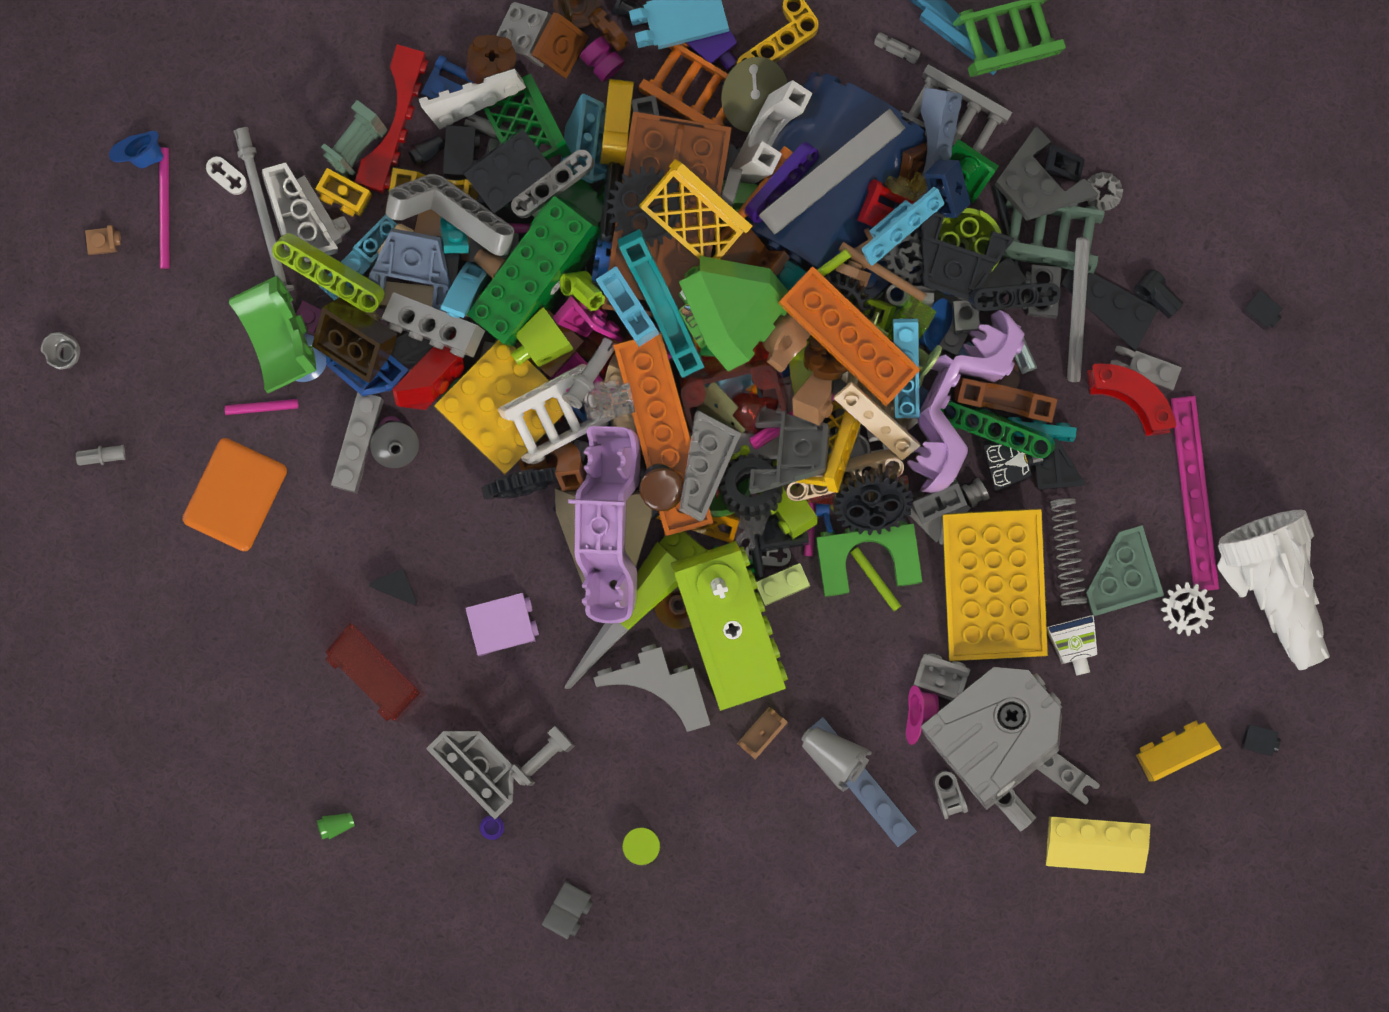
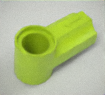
M587 271L561 275L559 284L564 295H574L590 311H596L604 304L606 296L592 284V278Z

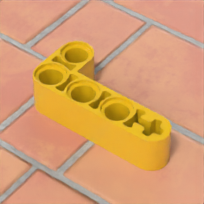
M784 0L783 13L790 23L738 58L737 64L745 59L755 57L754 55L756 57H763L761 51L765 48H769L774 52V55L767 59L776 63L813 38L818 31V20L805 0ZM790 2H796L800 5V9L792 12L787 8V5ZM803 22H811L814 28L811 31H804L801 28V24ZM784 35H790L793 37L794 42L790 45H785L781 42V38Z
M609 79L600 164L609 165L610 162L620 163L623 167L625 166L633 81Z

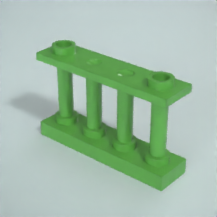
M1020 0L977 12L969 9L959 13V17L953 22L954 27L965 25L975 55L974 63L967 68L970 77L1060 54L1066 48L1064 40L1054 41V38H1051L1041 5L1047 0ZM1027 8L1032 9L1042 40L1040 45L1034 47L1028 42L1019 14L1020 10ZM1010 14L1020 46L1018 51L1010 52V49L1006 48L997 16ZM988 20L998 52L995 57L988 58V55L984 54L974 22Z

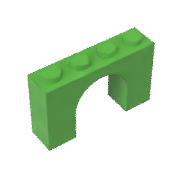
M907 520L906 522L899 521L900 527H890V532L884 528L880 535L876 530H873L871 535H868L867 530L859 534L857 528L852 532L849 528L845 529V534L835 535V531L833 533H820L821 537L816 538L824 597L849 594L846 558L853 547L863 542L878 543L889 551L893 559L897 587L922 583L914 524H908Z

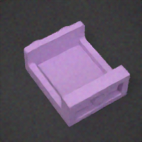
M520 593L466 608L478 656L536 641L535 636L539 635L536 621H530L528 612H532L533 609L529 597L524 598V594Z

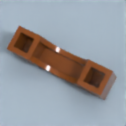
M960 376L953 394V399L959 403L1003 410L1052 423L1057 398L1051 395Z

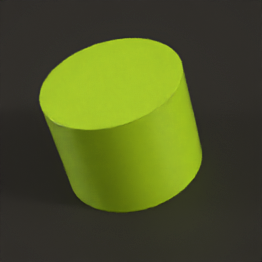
M647 828L633 829L626 835L623 841V852L626 858L637 865L649 864L657 857L660 851L659 838L652 830Z

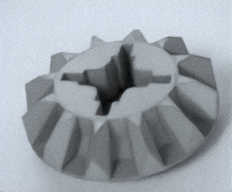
M1100 172L1092 175L1087 180L1098 193V197L1094 201L1089 202L1087 200L1090 206L1097 207L1101 211H1107L1119 204L1122 199L1123 188L1120 180L1112 173ZM1108 182L1107 191L1112 195L1105 194L1099 200L1100 191L1096 187L1102 188Z

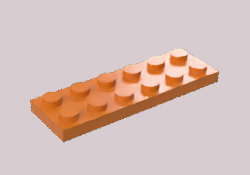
M813 266L778 302L786 312L885 406L921 370Z

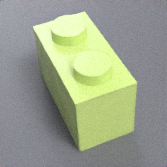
M800 563L756 582L758 586L757 591L764 607L810 587Z

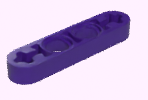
M809 142L802 143L747 204L745 215L754 223L763 221L759 215L801 179L819 156L818 149Z

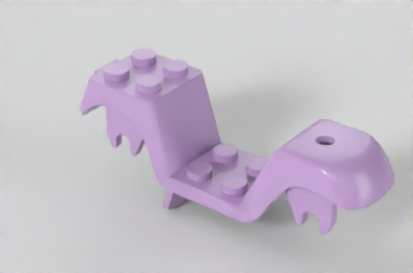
M998 310L991 315L993 327L979 325L978 328L984 333L969 331L968 334L974 337L972 342L975 346L963 344L962 346L969 356L959 355L953 360L947 355L939 356L931 368L938 371L920 409V418H918L919 427L928 442H923L922 445L924 447H919L915 450V452L921 455L916 457L918 463L911 460L907 462L912 470L928 478L921 487L922 492H940L948 488L957 477L968 453L967 445L940 410L941 408L944 409L950 400L948 395L950 388L956 386L960 376L991 383L999 379L1001 380L1005 375L1008 376L1015 365L1012 362L1015 354H1019L1025 344V341L1022 340L1025 333L1021 330V326L1017 325L1006 312Z
M591 426L587 428L589 447H586L584 454L588 456L587 465L584 466L587 475L576 492V498L568 499V503L575 504V558L585 577L582 588H585L586 595L582 599V603L586 606V615L596 622L621 623L631 617L637 599V569L625 552L626 501L640 484L641 445L638 435L631 428ZM612 580L617 581L615 589L610 585Z

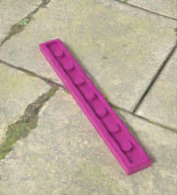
M1196 397L1171 398V409L1177 425L1174 428L1193 586L1198 584L1199 592L1203 589L1207 591L1218 590L1219 583Z

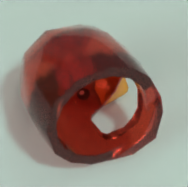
M756 383L750 385L745 390L737 391L731 397V400L738 406L733 417L745 428L744 432L750 434H757L765 429L756 428L755 425L760 410L766 405V408L776 411L779 404L778 399L772 396L759 398Z

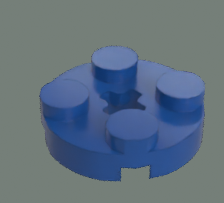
M598 236L592 282L597 283L596 279L608 272L613 238L611 242L607 243L606 241H601Z

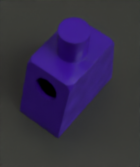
M730 29L729 32L685 43L693 53L713 65L720 62L727 71L737 65V59L731 53L737 47V42Z

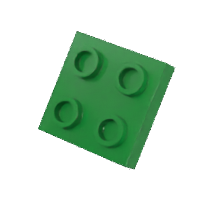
M958 139L952 147L950 160L960 161L968 196L973 204L999 166Z

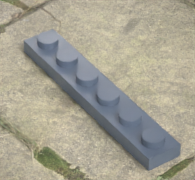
M821 718L810 727L812 730L818 727L837 735L824 718ZM865 768L854 783L851 780L848 781L846 785L897 847L917 832Z

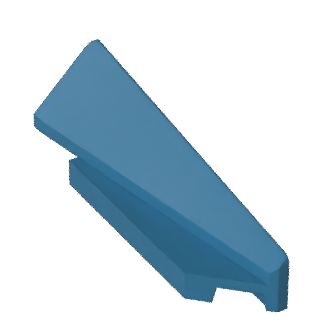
M910 0L923 10L920 21L974 61L975 55L965 25L954 27L953 22L959 17V14L945 0ZM979 36L984 54L988 55V58L995 57L996 53Z

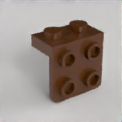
M750 228L747 233L743 232L722 256L721 260L769 268L777 276L782 272L784 265L790 257L785 251L768 250Z

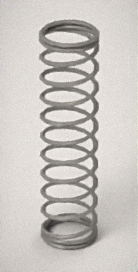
M1075 498L1050 501V506H1052L1050 510L1056 512L1066 511L1065 513L1053 516L1051 519L1054 521H1068L1055 525L1052 528L1053 530L1062 531V529L1056 527L1078 522L1077 519H1055L1059 516L1076 513L1077 510L1053 509L1063 505L1075 504ZM1068 529L1067 531L1069 532L1061 533L1054 536V539L1058 541L1069 540V542L1056 545L1055 549L1071 550L1069 552L1057 555L1056 559L1065 560V558H1060V556L1081 551V549L1079 548H1057L1063 545L1080 542V539L1057 538L1063 535L1079 532L1078 529ZM1072 558L1070 560L1074 561L1059 564L1057 568L1061 570H1066L1067 568L1061 566L1080 562L1083 559ZM1072 568V570H1074V571H1070V572H1066V573L1060 574V575L1058 576L1059 579H1064V580H1066V579H1074V581H1070V582L1063 583V584L1059 585V588H1061V589H1069L1068 587H1063V586H1064V585H1068V584H1072V583H1076V582H1080V581H1084V580H1085L1084 578H1079V577H1075V578L1061 577V576H1064V575H1068V574H1072V573H1076V572L1083 571L1084 569H1083V568ZM1072 588L1076 590L1063 593L1060 595V597L1063 599H1069L1070 597H1066L1065 595L1084 591L1086 588ZM1075 597V599L1062 600L1061 605L1087 603V598Z

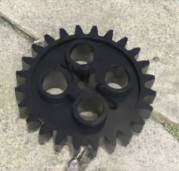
M640 166V173L637 174L634 169H630L631 177L622 174L624 182H614L618 187L617 191L609 190L614 195V199L606 200L607 203L613 205V208L606 210L607 213L614 214L609 223L617 222L618 225L614 231L623 230L622 238L637 231L633 225L634 219L637 216H643L646 219V226L641 231L645 240L648 241L650 247H653L654 240L656 239L662 245L663 236L670 240L672 239L669 232L645 211H640L629 217L626 216V213L640 208L639 205L648 196V186L652 183L658 184L663 178L664 170L661 169L655 174V169L651 166L649 172L646 173L644 167ZM669 181L667 183V193L679 192L676 190L679 182L671 183ZM632 192L637 196V203L633 207H628L624 203V197ZM680 196L667 197L668 210L680 209ZM663 203L652 206L650 210L657 212L658 208L663 207ZM680 214L669 215L668 226L672 228L676 227V223H681Z
M556 468L528 469L494 479V482L481 487L483 497L486 500L496 498L511 499L528 496L533 492L546 489L548 485L558 482L555 474Z
M875 469L873 474H869L865 470L864 476L855 473L856 479L853 480L847 477V484L841 483L838 493L835 492V497H833V509L837 521H842L843 527L849 525L851 532L857 528L859 534L867 530L868 535H871L873 530H876L880 535L884 528L890 532V526L893 525L898 528L900 527L899 521L906 522V515H911V508H913L912 491H910V485L905 484L904 478L897 479L896 473L889 477L887 470L882 475L878 473V469Z

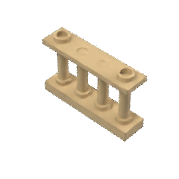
M848 371L842 374L841 379L847 386L834 396V399L901 460L920 447V443L908 433V430L918 423V418H895L894 399L885 406L853 374L848 373Z

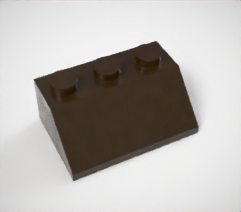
M339 297L322 307L312 347L367 383H370L392 354L397 333Z

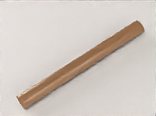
M845 242L838 249L840 252L848 249L852 255L850 258L920 302L926 297L927 294L877 262L874 265H870L864 254Z

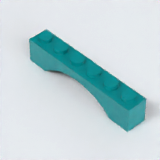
M641 229L618 239L619 248L651 309L681 377L704 368L703 359Z

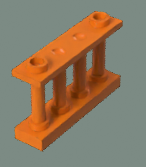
M685 43L668 47L672 51L653 80L647 81L643 79L639 85V92L647 97L655 95L657 103L685 120L724 126L723 122L727 117L723 107H721L716 117H712L711 120L703 115L704 112L702 110L721 80L725 82L728 74L688 50V45ZM681 55L691 61L692 65L674 93L668 94L662 90V83ZM700 68L713 76L695 105L689 107L682 102V97Z

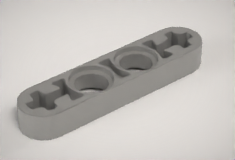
M586 150L575 151L549 173L515 197L511 202L513 212L520 218H528L550 201L553 196L561 194L593 169L594 160L591 154ZM579 157L583 159L588 157L585 167L578 165L579 161L577 159ZM570 163L577 172L575 175L573 174L572 170L568 167ZM561 170L569 173V178L564 183H559L556 180V175ZM541 185L549 187V194L544 198L536 195V190ZM530 193L532 194L533 198L538 202L534 204L533 201H530L526 205L528 208L526 211H523L522 209L517 211V209H519L520 207L518 204L520 201L527 203L529 200H531V198L528 196Z

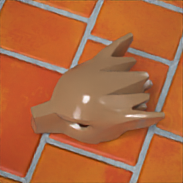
M788 312L785 316L780 314L773 323L775 329L763 342V347L769 352L767 362L779 372L784 371L792 358L807 345L806 340L811 335Z

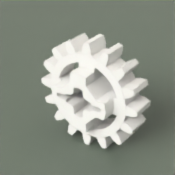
M1185 582L1184 588L1176 584L1175 592L1167 591L1170 598L1162 599L1163 602L1167 603L1166 607L1161 608V611L1167 612V615L1162 619L1163 621L1170 620L1171 623L1168 628L1172 629L1176 626L1177 634L1185 630L1186 635L1190 636L1193 629L1199 634V627L1201 625L1208 628L1205 622L1206 619L1213 620V617L1209 615V611L1215 610V607L1208 604L1213 598L1205 597L1206 589L1199 592L1198 584H1195L1193 588H1190L1189 582ZM1189 592L1185 599L1181 601L1175 600L1178 595ZM1198 596L1203 602L1204 610L1199 609L1196 603ZM1191 601V607L1194 611L1193 613L1189 612L1185 616V611L1181 609L1182 605H1188ZM1171 607L1177 609L1179 614L1178 622L1172 615ZM1195 617L1200 618V620L1193 625H1187L1190 619Z

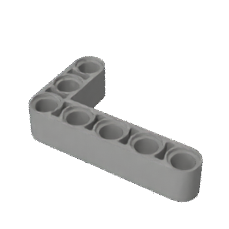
M429 174L394 187L389 191L385 211L389 218L404 220L432 209L491 253L499 256H505L510 253L514 228L444 177Z

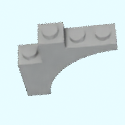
M656 644L641 648L642 653L638 654L640 664L636 665L635 661L621 664L622 669L612 672L611 668L598 671V676L594 677L597 688L606 685H629L654 693L675 710L687 732L710 725L694 668L688 669L687 665L673 669L674 674L670 675L662 647L656 648Z

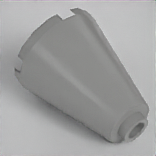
M815 727L813 730L809 728L801 739L804 750L837 788L843 792L849 788L846 786L848 781L851 780L854 783L868 764L869 759L866 758V755L872 754L867 748L818 727Z

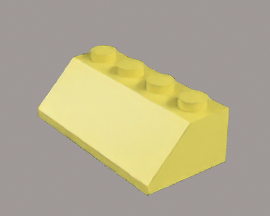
M1049 817L1046 866L1144 873L1149 851L1150 824Z

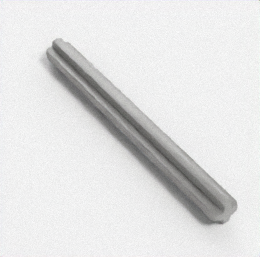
M1083 237L1076 239L1067 380L1070 382H1079L1081 379L1090 240Z

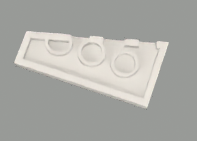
M512 69L484 78V83L472 84L471 82L462 85V90L449 93V90L439 93L440 97L431 100L424 97L419 99V102L427 115L441 129L452 125L464 117L471 116L487 106H492L497 101L515 95L518 91L526 88L517 71Z

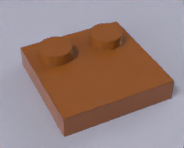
M554 12L531 55L557 75L567 79L589 36L562 15Z

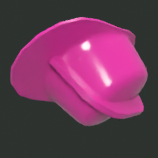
M916 685L911 687L908 696L909 713L906 739L910 745H914L918 741L922 730L921 726L939 712L938 695L921 692Z

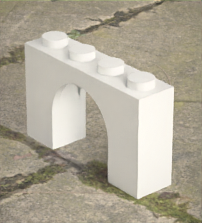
M790 81L768 95L732 168L743 170L740 182L755 184L773 173L782 153L774 149L772 144L785 125L803 113L812 95L810 91L795 81Z

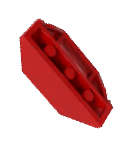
M456 331L451 333L450 340L456 336ZM433 346L392 389L396 405L426 410L447 390L448 386L456 378L461 376L465 369L463 358L450 353L451 349L444 346L443 350Z

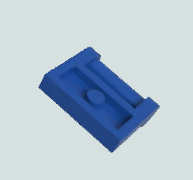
M440 55L421 94L434 99L440 97V92L449 90V93H453L463 89V86L440 76L442 69L470 83L472 81L468 80L465 69L447 61L446 57Z

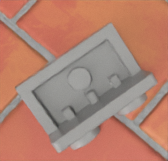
M924 654L920 661L913 686L916 685L921 691L937 694L939 697L952 701L963 692L970 669L957 661L951 663L942 660V657L936 654Z

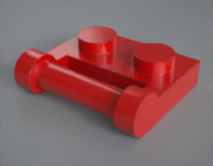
M873 179L868 185V195L857 220L874 227L894 210L877 202L880 195L899 205L905 200L913 205L914 197L908 194L902 195L883 186L882 182Z

